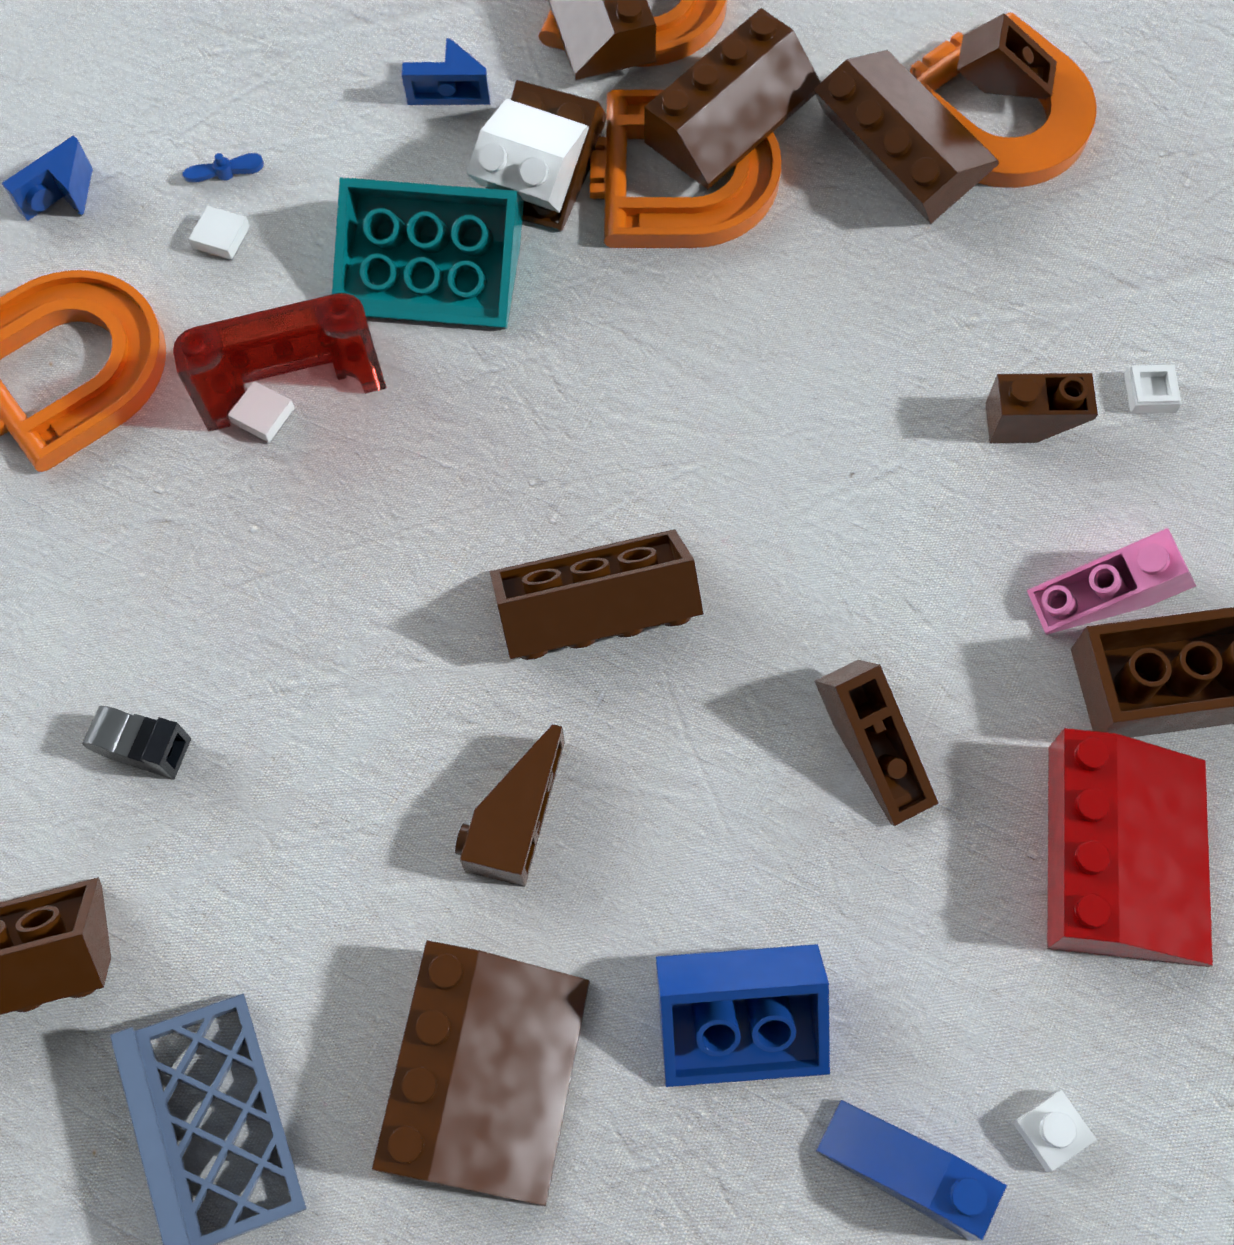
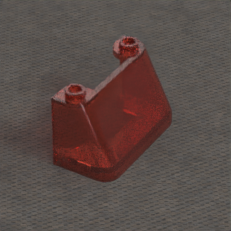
M347 293L331 294L196 326L180 334L173 347L177 374L208 432L231 426L228 414L246 392V383L333 362L337 379H346L347 376L354 377L360 382L365 394L387 388L374 335L364 307L359 299Z

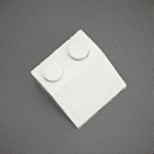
M506 99L481 129L466 174L480 186L489 189L517 191L524 201L560 213L589 127Z

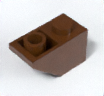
M1092 373L997 374L985 403L989 443H1037L1096 419L1098 415Z

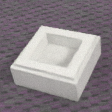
M207 206L188 240L195 250L232 260L250 225L245 216Z
M1133 365L1127 367L1124 379L1131 414L1177 413L1182 402L1175 365Z
M253 381L230 411L228 417L232 424L269 443L295 407L291 399Z

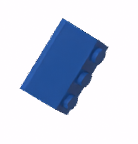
M818 944L656 956L666 1087L830 1075L829 981Z

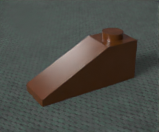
M856 660L814 681L834 728L891 825L896 826L939 804L880 664Z
M552 724L474 809L470 825L462 824L456 841L455 854L461 855L460 862L466 873L523 887L526 886L565 744L562 726Z

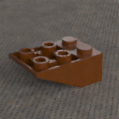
M516 80L511 97L512 101L589 127L560 213L524 201L522 220L563 231L590 170L591 154L596 150L595 145L598 138L602 135L607 114L598 101Z

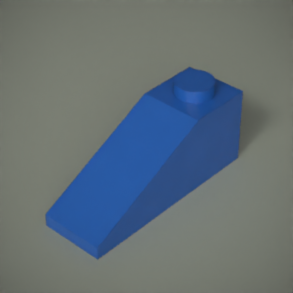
M840 1100L816 1149V1152L968 1241H981L984 1239L1007 1187L1006 1184L954 1154L843 1100Z

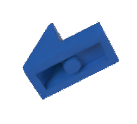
M446 38L445 62H402L401 76L407 105H490L487 69L450 38Z
M73 135L2 182V185L17 210L27 221L48 209L61 198H64L82 216L85 211L93 168L79 140Z

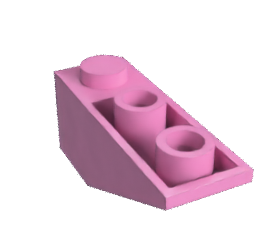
M1166 528L1028 589L1027 592L1043 630L1048 635L1149 607L1196 587V584L1172 534Z

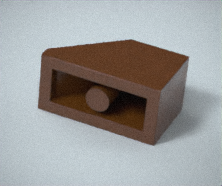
M1003 13L963 35L957 70L965 79L972 82L986 94L1047 99L1052 96L1057 61Z

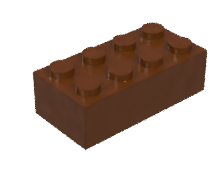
M1234 607L1087 626L1071 648L1093 731L1117 733L1132 738L1234 724Z

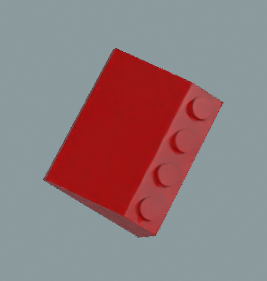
M1064 728L1048 747L1047 949L1205 967L1213 965L1205 760L1117 733Z

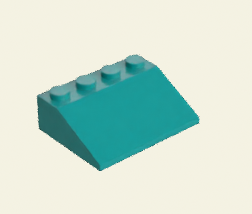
M340 177L331 314L507 328L521 244L524 200L517 191Z

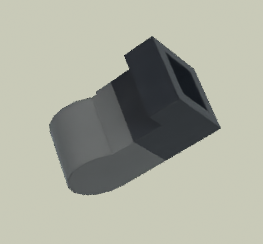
M99 706L82 745L106 758L174 780L192 738L177 722L160 717L155 720L138 714L131 715L113 707ZM171 747H172V752H171L170 756L167 758V756H168V754H169V751H170V749H171Z

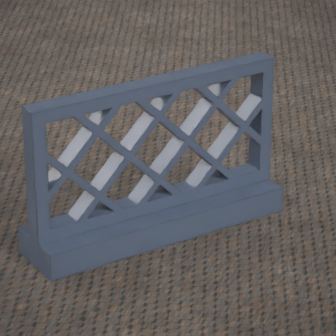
M244 993L136 1031L131 1027L110 1035L163 1245H218L307 1210ZM235 1011L238 1012L242 1031L231 1050L204 1038L215 1018ZM202 1023L196 1034L186 1029ZM176 1033L192 1042L175 1070L156 1061L152 1040ZM245 1041L251 1060L239 1055ZM200 1045L226 1057L211 1087L184 1074ZM234 1062L255 1071L257 1084L246 1104L218 1091ZM159 1071L172 1077L165 1090ZM179 1081L206 1093L191 1124L172 1116L168 1107V1101ZM260 1093L266 1113L253 1108ZM214 1098L242 1111L226 1141L198 1128ZM249 1115L270 1124L273 1137L262 1158L233 1145ZM173 1125L186 1130L179 1145ZM194 1135L222 1148L206 1179L186 1171L183 1164L182 1156ZM275 1148H277L282 1168L268 1162ZM229 1152L258 1165L241 1197L213 1184ZM264 1169L286 1179L292 1201L266 1210L248 1200ZM188 1180L202 1186L194 1201ZM209 1190L237 1203L226 1227L202 1235L197 1212ZM244 1208L257 1213L255 1216L237 1222Z

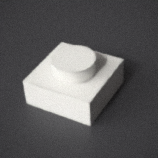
M1062 1090L1055 1092L1012 1122L1046 1172L1054 1171L1097 1140Z

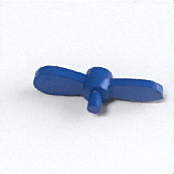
M217 153L214 156L215 160L213 163L188 167L182 172L185 181L192 183L216 176L222 181H227L234 174H253L259 172L264 167V161L261 155L257 153H248L231 160L223 157L221 153Z

